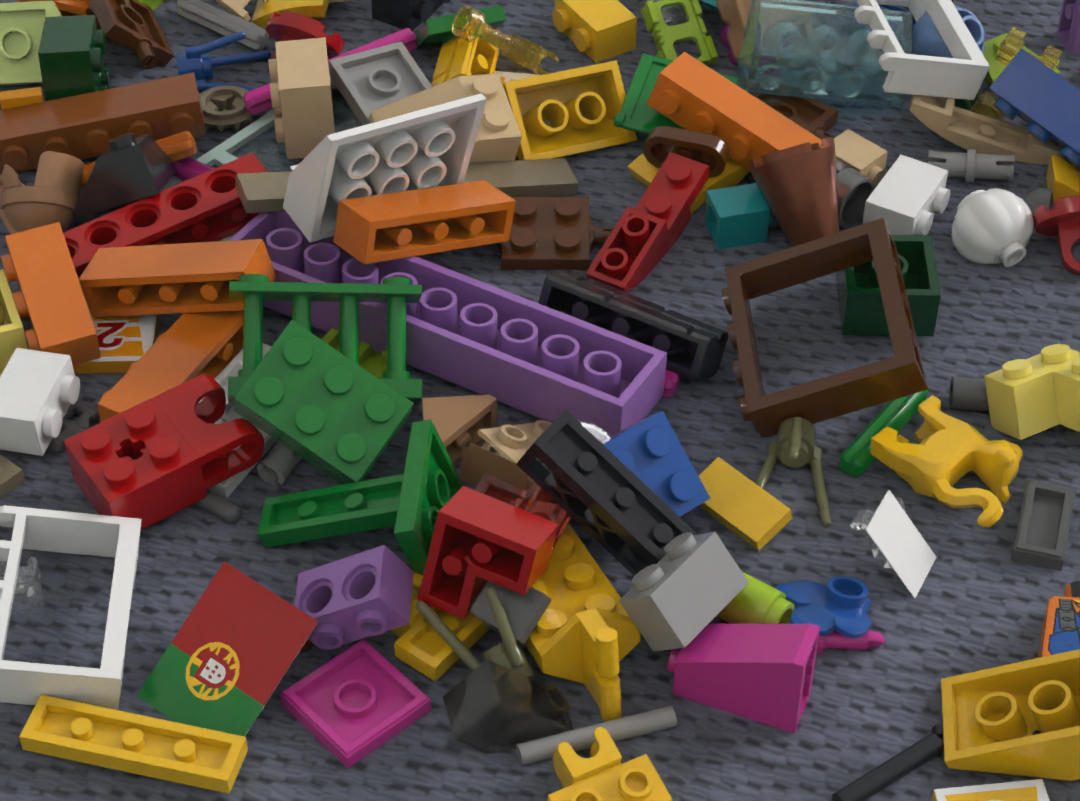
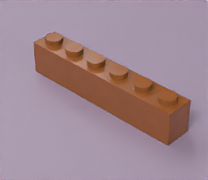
M194 72L0 110V174H2L5 164L12 167L16 173L37 169L40 155L45 151L68 154L80 160L98 157L109 146L108 141L129 132H133L135 138L149 134L155 141L183 131H189L193 137L207 135L203 106Z

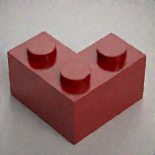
M463 486L438 511L417 600H422L430 606L465 620L471 613V606L487 581L525 596L548 568L559 524Z

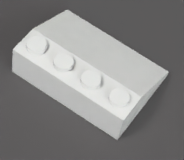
M480 93L327 135L289 174L283 208L311 243L334 236L339 200L464 183L487 100L486 97Z

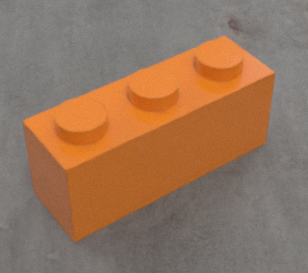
M60 222L6 235L5 240L9 254L0 257L8 283L17 281L20 290L12 293L20 319L29 318L32 329L24 331L28 348L30 350L70 355L72 365L101 358L97 333Z

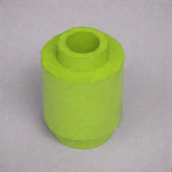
M742 572L749 583L717 614V617L730 624H789L795 606L793 603L785 600V593Z

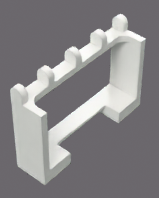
M841 0L858 3L859 7L854 11V17L858 23L870 26L872 31L867 35L869 45L872 48L882 49L884 52L879 58V64L883 70L888 71L883 85L885 92L967 100L975 99L990 66L951 0ZM878 4L908 7L916 22L921 16L928 13L953 58L905 54Z
M7 505L0 506V526L13 528L11 541L0 540V562H7L4 580H0L1 703L36 705L40 695L43 694L119 710L132 592L135 585L142 519ZM22 549L115 558L100 669L3 660Z

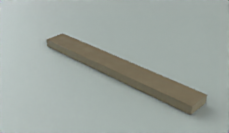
M565 158L469 163L464 183L485 180L508 196L527 197L576 195L579 182ZM292 171L237 174L235 187L245 212L285 211L283 203L289 174Z

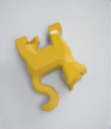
M933 395L918 405V411L924 417L922 426L914 433V437L918 440L919 444L909 443L908 439L900 434L897 436L898 431L888 426L871 438L870 454L893 469L898 476L910 484L916 493L933 497L940 503L953 509L972 507L983 509V512L976 520L977 524L981 527H991L1001 518L1004 511L1000 501L1003 503L1008 502L1010 498L1008 485L1017 476L1019 462L1023 456L1022 450L1017 444L1006 440H988L972 425L941 411V401ZM968 472H975L991 491L977 487L955 489L952 486Z

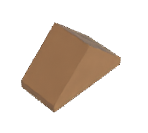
M490 394L422 398L423 420H432L454 466L462 461L463 446L470 448V443L480 446L485 442L477 434L479 429L498 427L497 398Z

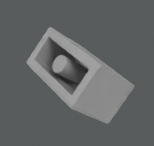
M686 532L671 540L664 548L666 555L657 564L647 566L638 572L631 581L634 586L619 600L653 652L685 648L749 583L716 532L694 536L691 532Z

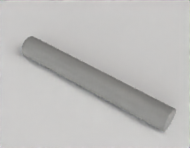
M670 705L516 744V752L522 766L553 758L554 751L561 742L569 743L575 752L591 748L595 742L594 731L598 727L605 728L612 740L617 742L676 727L677 717L674 708Z

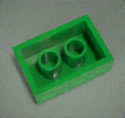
M293 320L289 322L234 397V411L341 485L365 480L410 416L414 405L412 401Z

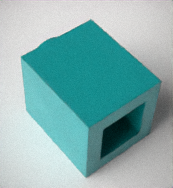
M757 183L709 190L706 193L704 223L717 250L767 242L769 225L774 223V214Z

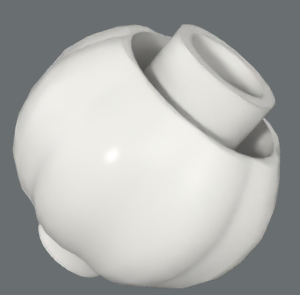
M998 188L987 191H974L967 195L958 205L952 225L953 245L961 256L973 263L982 265L1003 263L1005 267L1013 266L1026 255L1027 250L1025 247L1029 243L1033 232V214L1023 199L1010 191Z

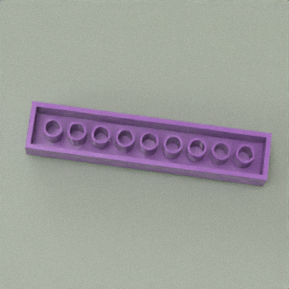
M286 211L259 213L229 240L263 239L277 276L274 282L382 284L383 279L387 277H406L411 279V285H422V296L419 303H406V364L481 395L490 394L501 403L553 423L567 410L581 424L592 425L611 437L635 422L646 418L663 397L667 360L666 352L414 256L363 264L333 242L334 236L310 243ZM263 300L264 307L292 318V301ZM311 301V326L329 332L331 328L340 332V302ZM359 302V345L362 341L370 344V350L382 354V350L387 351V303Z

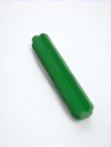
M929 389L888 401L840 454V463L838 464L840 471L843 473L847 472L853 478L859 477L876 459V457L870 454L871 438L887 426L899 433L916 414L918 405L927 399L926 394L929 392Z

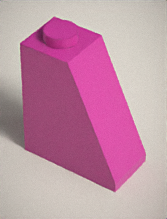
M708 624L685 648L672 649L667 671L674 674L673 695L795 733L811 694L820 627L813 624Z

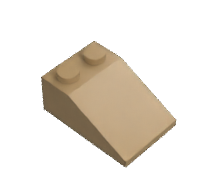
M499 74L458 76L372 110L369 116L371 123L482 93L487 100L469 163L515 161L522 138Z

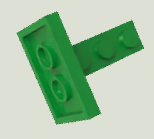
M432 420L412 422L404 474L265 498L257 536L263 546L269 548L395 526L394 535L414 572L423 576L438 511L464 484Z

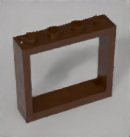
M884 218L725 268L728 287L722 289V297L727 312L733 317V322L727 324V330L731 344L735 350H738L739 358L733 360V368L737 381L741 387H744L745 395L738 398L739 406L744 420L751 419L762 438L777 435L780 424L789 418L801 417L814 424L928 390L897 247ZM874 260L894 357L765 395L749 300Z

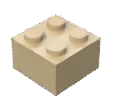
M326 37L275 42L276 59H268L271 100L275 115L277 143H285L287 159L305 158L327 135L335 133Z

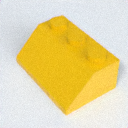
M617 60L509 81L502 84L522 136L516 154L519 160L557 159L637 141L635 131L614 126V117L617 112H620L626 97ZM549 120L551 126H547L543 121Z

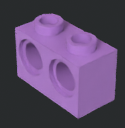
M382 545L298 573L294 606L318 621L308 640L320 650L336 649L344 644L370 636L381 635L386 631L408 625L414 571L389 548Z

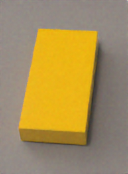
M717 457L699 475L710 496V499L700 504L699 507L758 551L792 519L790 508L720 457Z

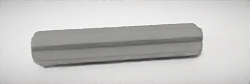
M177 0L176 2L178 15L220 35L230 36L238 32H244L245 38L237 41L255 51H262L264 47L270 45L269 34L266 32V29L202 0Z

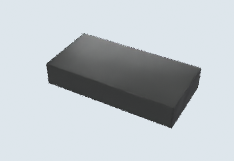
M1030 480L1026 481L1011 557L1012 561L1062 571L1076 490Z

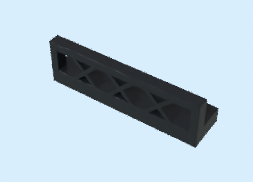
M567 410L537 438L516 463L519 468L633 576L647 566L657 564L666 555L664 551L665 546L677 536L686 532H691L693 536L698 535Z

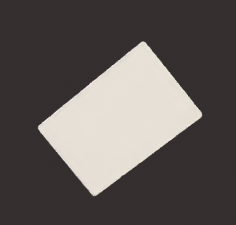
M888 490L868 524L866 531L909 592L916 598L936 559V555L894 495Z

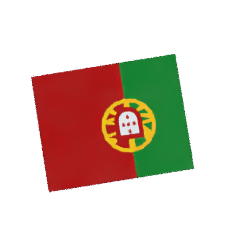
M224 561L136 696L174 722L245 737L318 621Z

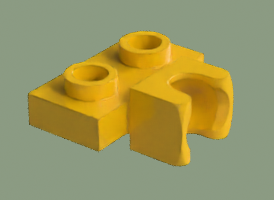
M414 573L409 624L389 631L400 637L394 642L395 657L436 682L460 657L417 610L416 603L418 602L417 599L423 576ZM428 605L468 649L490 629L471 613L464 620Z
M598 727L594 731L595 742L590 749V758H583L577 755L572 746L567 742H561L554 751L553 767L564 788L548 794L547 801H673L648 755L644 754L622 764V756L609 732L603 727Z

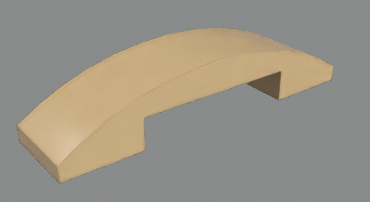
M912 95L909 110L936 134L966 150L976 149V153L1014 154V161L1038 165L1049 164L1051 155L1064 159L1059 154L1062 148L1051 140L1044 144L1033 137L1026 129L954 106L955 98Z

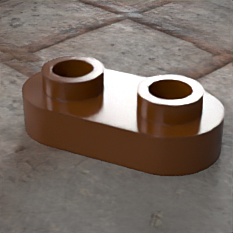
M658 126L652 129L643 145V154L653 166L660 169L668 154L672 152L708 165L709 178L719 176L724 171L730 157L727 145L720 138L711 134L669 126Z

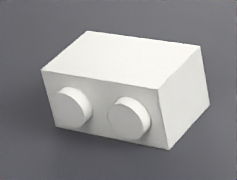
M900 154L866 200L863 224L884 218L891 235L927 236L932 226L934 214H942L950 198V189L946 188L948 170Z
M23 348L15 349L0 376V450L43 456L52 438H56L59 435L63 417L70 404L76 403L80 393V379L78 376H75L70 355Z

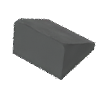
M487 581L471 606V614L492 630L500 633L486 595L489 587L495 588L515 640L524 645L552 599L533 587L524 596Z

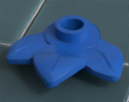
M835 576L828 580L826 586L810 580H796L775 587V589L785 593V600L793 603L795 606L789 624H813L819 626V636H826L836 630L848 638H857L865 635L870 630L872 620L868 616L871 604L867 596L868 588L863 582L855 578Z

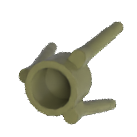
M801 417L786 419L778 428L777 441L769 444L766 460L755 484L762 489L765 488L777 460H781L784 465L791 468H799L809 463L821 523L824 527H830V508L821 466L822 450L815 446L816 429L810 421Z
M489 587L486 595L503 642L483 653L487 661L485 665H482L424 601H418L416 603L417 610L473 672L481 688L492 684L497 694L500 695L535 676L520 643L514 638L505 610L495 588Z

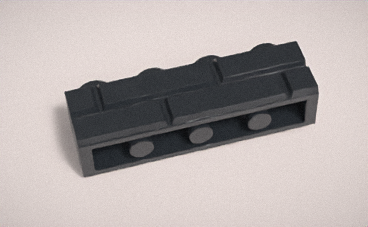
M571 270L547 274L538 301L539 304L666 352V370L696 382L713 377L717 373L729 337L728 332L673 310L665 311V307L594 279H586L585 276Z

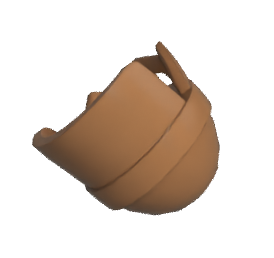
M45 151L39 158L34 186H25L21 183L15 170L5 164L3 172L0 174V216L8 232L14 234L60 222L62 231L65 232L73 222V219L77 218L74 210L80 199L84 163L80 159L68 154Z

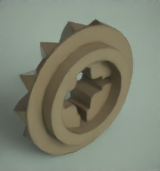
M217 86L200 93L206 130L218 128L223 133L228 128L238 131L240 124H251L253 115L246 111L243 101V95L249 91L237 86Z

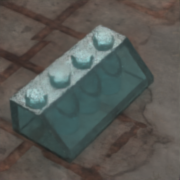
M752 0L736 70L745 91L903 107L906 94L884 91L883 85L888 71L883 70L879 64V58L884 52L882 49L872 48L869 45L867 35L872 30L869 25L857 22L854 17V11L858 8L857 6L800 0ZM881 9L904 53L912 54V14L905 11Z

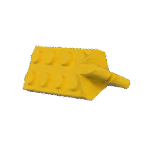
M554 501L545 503V505H556ZM557 508L551 521H556L561 512L559 508ZM564 517L557 530L548 568L532 586L552 600L525 642V645L544 674L583 683L600 708L601 718L607 722L622 717L620 678L617 675L620 671L619 662L641 641L640 631L619 602L621 597Z

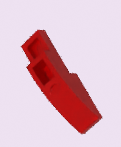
M670 152L635 209L631 207L626 208L585 273L586 278L594 279L624 292L630 291L643 281L675 244L691 220L690 207L710 176L709 166Z

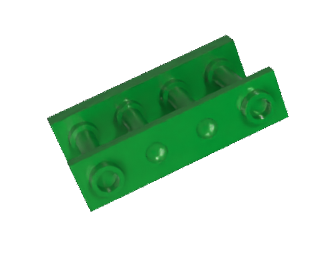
M245 274L239 276V281H229L230 300H244L243 369L238 370V377L228 376V403H234V397L262 360L264 300L292 301V320L309 332H311V301L340 302L339 352L356 364H358L359 302L387 303V371L383 372L382 378L378 379L412 401L414 405H419L422 399V379H411V373L406 371V303H419L422 296V285H411V279L406 277H387L383 279L382 284L268 282V276Z

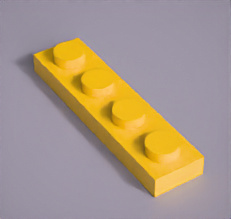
M43 694L40 695L19 736L22 750L227 794H230L248 752L247 739L244 736Z

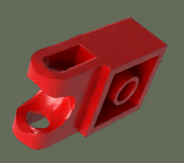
M200 375L82 431L63 442L73 479L98 514L142 519L141 530L206 498L207 489L257 463L263 454L264 438L250 421L243 418L214 424L223 416L226 409L225 391L212 376Z

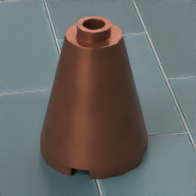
M833 137L821 139L824 148H820L819 143L810 144V142L761 156L763 165H761L760 159L748 161L750 171L791 247L839 232L836 151Z

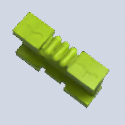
M698 0L646 2L641 13L648 32H652V37L655 38L654 43L657 44L656 49L659 50L656 54L657 57L674 61L677 55L673 43L694 40L700 53V57L695 59L703 64L707 63V65L716 64L718 54L711 35L706 36L707 30L701 18L703 12ZM681 5L684 8L688 22L669 26L664 21L661 9Z

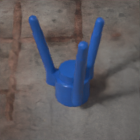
M238 32L200 46L185 48V53H180L176 56L178 74L183 75L194 72L199 92L217 86H237L251 91L256 88L206 82V79L213 78V67L269 58L271 53L269 50L217 58H211L210 54H205L244 39L245 33Z

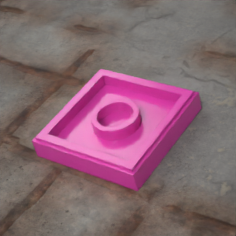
M364 638L280 693L281 704L347 768L360 761L432 710L431 699Z

